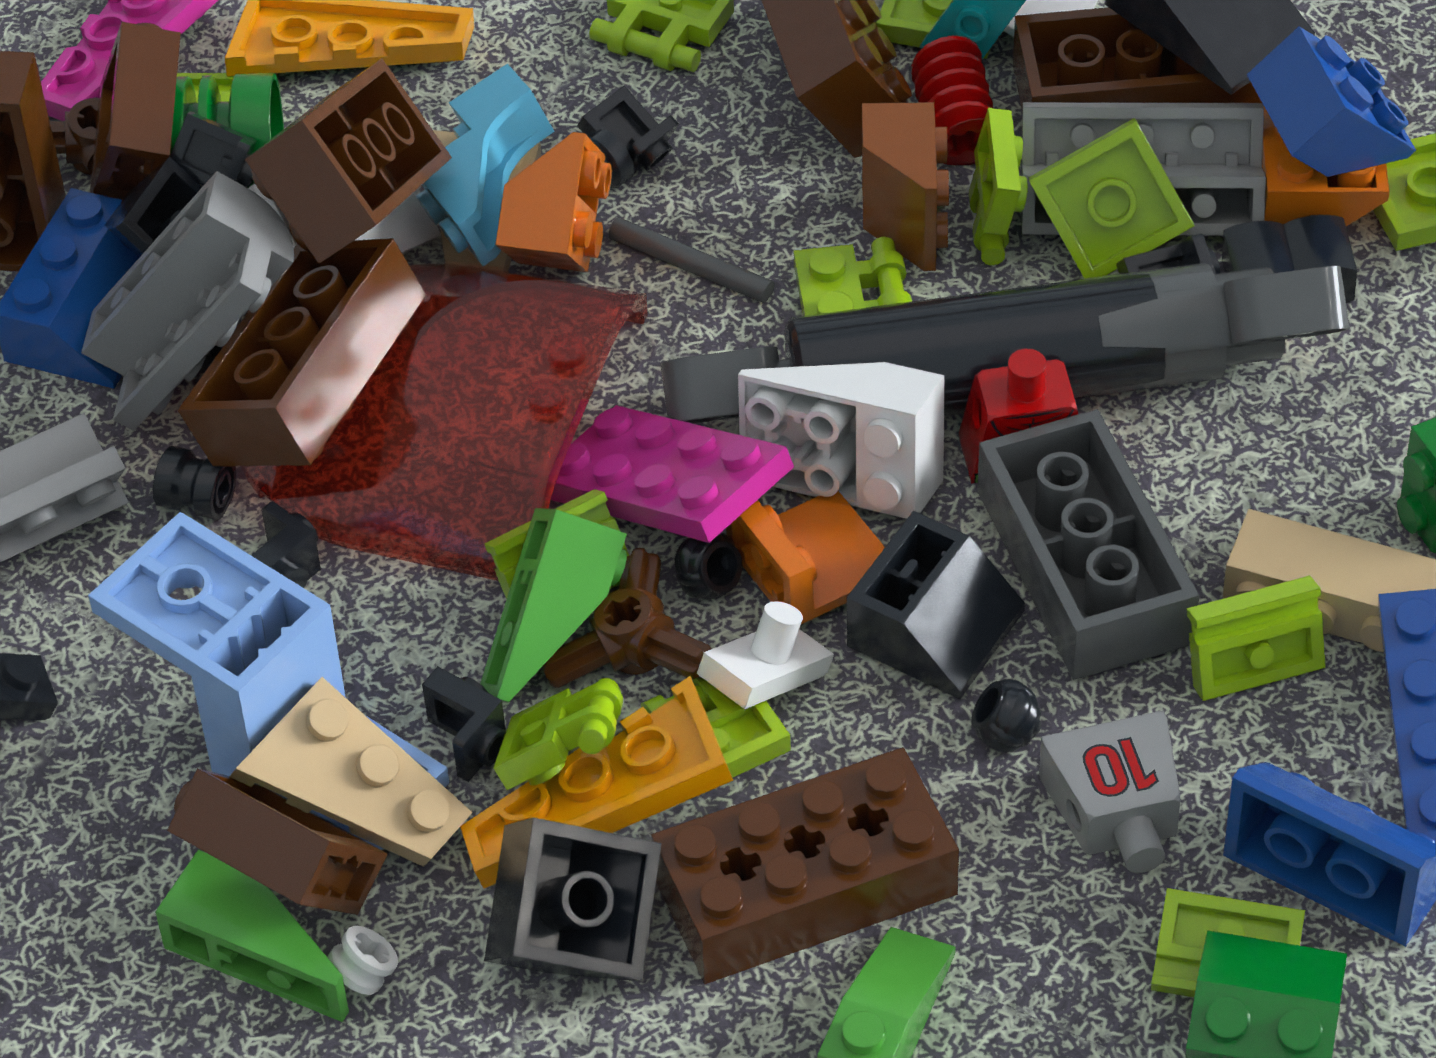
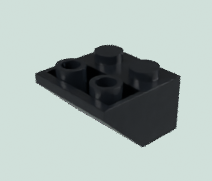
M913 510L847 596V647L961 699L1025 611V602L969 535Z

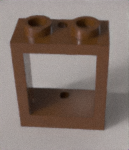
M121 22L100 86L90 193L123 200L131 189L169 158L181 32L165 30L151 23L132 24Z
M197 768L193 778L181 788L174 804L175 815L167 829L168 832L299 905L354 915L359 914L388 855L387 853L311 811L306 813L285 803L287 798L254 783L250 787L227 775Z

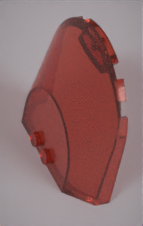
M459 264L409 265L426 296L411 316L409 324L401 331L382 359L380 367L371 375L354 400L351 410L341 419L324 444L321 454L314 459L311 465L241 466L248 482L260 498L266 496L270 501L275 502L290 514L297 512L303 515L313 525L318 538L353 550L499 581L495 572L497 568L492 555L487 552L484 544L531 521L535 508L548 509L563 461L611 347L625 321L639 324L645 323L648 315L647 294Z

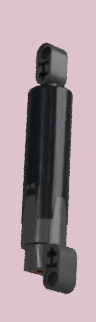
M1200 263L791 317L784 331L786 359L779 360L777 347H759L677 358L661 362L660 366L668 418L692 424L739 418L738 374L742 369L887 362L944 375V416L964 414L974 376L985 369L1008 366L1009 357L1020 349L1037 350L1044 355L1046 361L1057 359L1064 362L1074 398L1077 399L1222 379L1226 366L1281 359L1284 354L1285 340L1331 334L1348 330L1350 327L1341 266L1318 267L1273 273L1271 268L1264 267L1214 274L1209 264Z

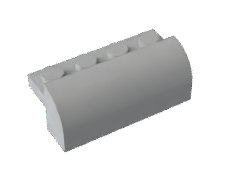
M1023 102L1021 176L1027 177L1028 192L1025 207L1021 212L1022 234L1059 235L1031 186L1028 177L1133 118L1137 120L1194 222V227L1180 235H1197L1202 233L1204 236H1223V230L1234 225L1252 221H1264L1266 176L1262 168L1264 107L1262 103Z
M218 171L214 173L99 302L91 314L81 353L124 376L113 420L133 431L151 412L158 415L166 408L175 388L184 379L191 381L197 375L206 355L215 346L221 348L229 341L238 321L247 311L254 313L261 307L271 286L294 261L293 242L285 223L278 213L258 194Z
M85 413L0 451V563L129 503L118 481L126 468L115 446L103 451Z

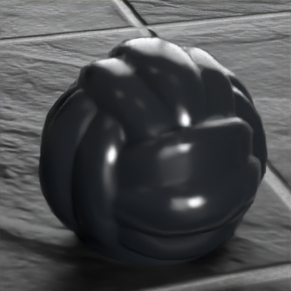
M720 533L710 543L687 538L678 547L674 558L677 580L680 582L683 592L694 598L711 600L715 597L726 595L736 587L741 578L743 567L741 554L735 546L733 539L725 533Z
M1003 679L991 683L982 692L973 709L971 724L975 728L978 738L989 748L1003 753L1013 752L1020 747L1028 745L1032 738L1039 733L1041 729V721L1039 720L1041 710L1038 707L1037 698L1031 689L1018 680Z

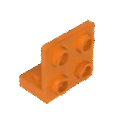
M839 491L829 497L819 495L778 515L770 505L762 506L757 500L726 528V534L733 539L735 546L741 554L743 567L770 602H784L797 608L803 616L801 624L846 604L847 596L885 548Z

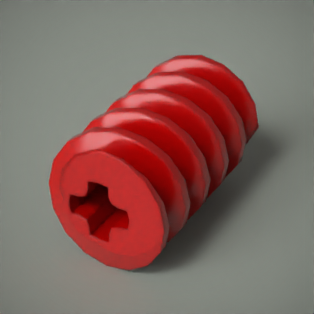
M954 35L938 38L926 44L916 54L911 64V78L915 86V97L918 103L934 102L935 127H947V163L943 164L973 165L975 164L974 151L987 110L988 108H993V101L989 95V83L985 78L986 70L982 63V52L977 44L969 38Z

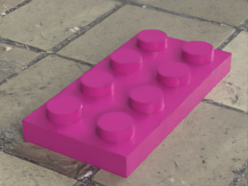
M615 405L613 408L599 414L595 418L593 425L571 444L558 449L553 454L551 461L532 476L539 495L546 499L565 504L591 490L597 489L605 492L608 499L605 503L612 517L710 543L793 469L794 465L786 446Z

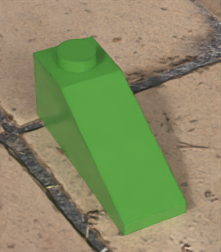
M535 508L480 682L489 694L502 701L510 702L608 596L610 587L618 583L625 569L627 553L622 548L627 533L557 509Z
M197 850L155 911L164 948L343 1022L349 1013L343 975L270 888L208 853Z
M890 927L843 996L817 1057L911 1058L954 958L956 947Z

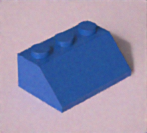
M70 188L0 301V346L5 362L115 389L122 375L81 352L93 309L139 259L132 250L127 248L105 226V223L122 200Z
M1269 762L1241 767L1232 777L1224 857L1405 947L1407 946L1436 901V842L1423 833L1408 831L1376 815L1370 808L1361 803L1349 802L1316 786L1307 777L1298 773L1287 772Z

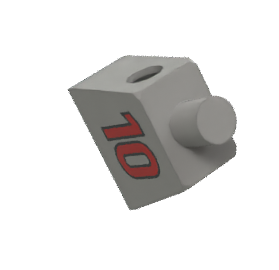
M1164 710L1041 736L1040 779L1084 853L1092 855L1119 849L1127 870L1133 873H1143L1158 867L1165 859V852L1160 839L1174 837L1177 834L1180 811V791L1169 727Z

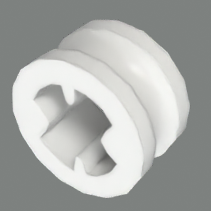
M352 926L344 933L341 939L342 944L334 946L330 951L328 959L343 975L345 986L358 993L372 995L382 987L385 981L384 977L394 972L399 963L398 957L391 944L384 937L364 926Z

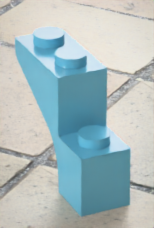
M508 64L449 102L460 121V124L453 128L457 139L445 147L452 158L422 184L424 190L416 195L429 218L435 225L439 224L454 249L460 253L468 248L482 266L494 260L501 252V249L495 244L504 185L508 182L511 172L531 148L555 132L531 89Z

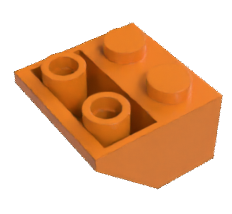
M1264 107L1262 168L1266 176L1264 221L1285 224L1291 220L1310 215H1334L1344 218L1347 227L1388 201L1389 183L1386 164L1327 177L1291 156Z
M572 132L504 185L495 245L516 263L588 272L590 257L598 258L602 246L603 225L602 222H596L599 198L607 199L611 186L612 167L610 163L604 162L605 155L585 133Z

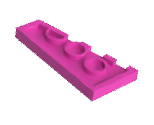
M108 0V3L99 15L90 14L82 24L80 30L83 38L78 45L65 48L41 81L48 116L65 121V111H70L76 103L84 99L99 98L101 81L121 22L132 24L151 23L162 29L181 32L182 34L218 0Z

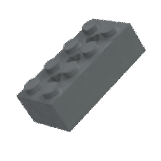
M1098 409L979 442L978 494L1073 680L1190 646L1189 633H1192L1191 621L1187 617V608L1199 604V594Z

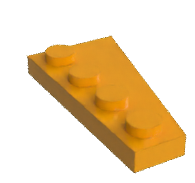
M247 0L225 55L226 75L370 67L381 58L387 66L463 61L474 30L473 8L376 0Z
M691 676L673 686L671 691L674 698L650 714L644 707H641L621 720L620 724L624 731L616 735L611 743L599 753L587 754L580 748L567 756L563 769L551 779L538 785H530L529 782L525 783L460 826L474 872L484 889L496 884L504 825L534 817L614 833L733 781Z

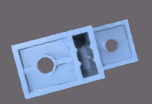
M179 512L88 595L91 610L94 614L191 675L212 772L230 776L237 766L321 677L327 680L346 698L330 604L182 512ZM197 586L202 589L198 595L187 600H177L169 596L177 588L186 589ZM370 719L444 787L449 784L446 766ZM311 810L312 813L350 833L347 825ZM360 838V839H362L363 841H365V842H367V843L373 845L374 847H376V848H378V849H380V850H383V849H384V848H382V847H380V846H378V845H375V844H373V843H371V842H369V841H367V840H365V839H363V838Z

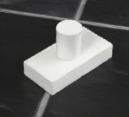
M774 601L765 605L756 632L704 652L697 674L739 706L747 709L823 677L828 673L834 654L799 629L803 616L797 608L784 602Z

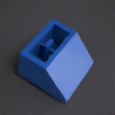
M1298 26L1247 73L1249 80L1291 156L1327 177L1407 159L1416 151L1404 130L1409 125L1406 116L1395 103L1385 97L1380 89L1385 85V80L1380 72L1368 60L1362 57L1357 61L1348 57L1344 49L1327 35L1319 39Z

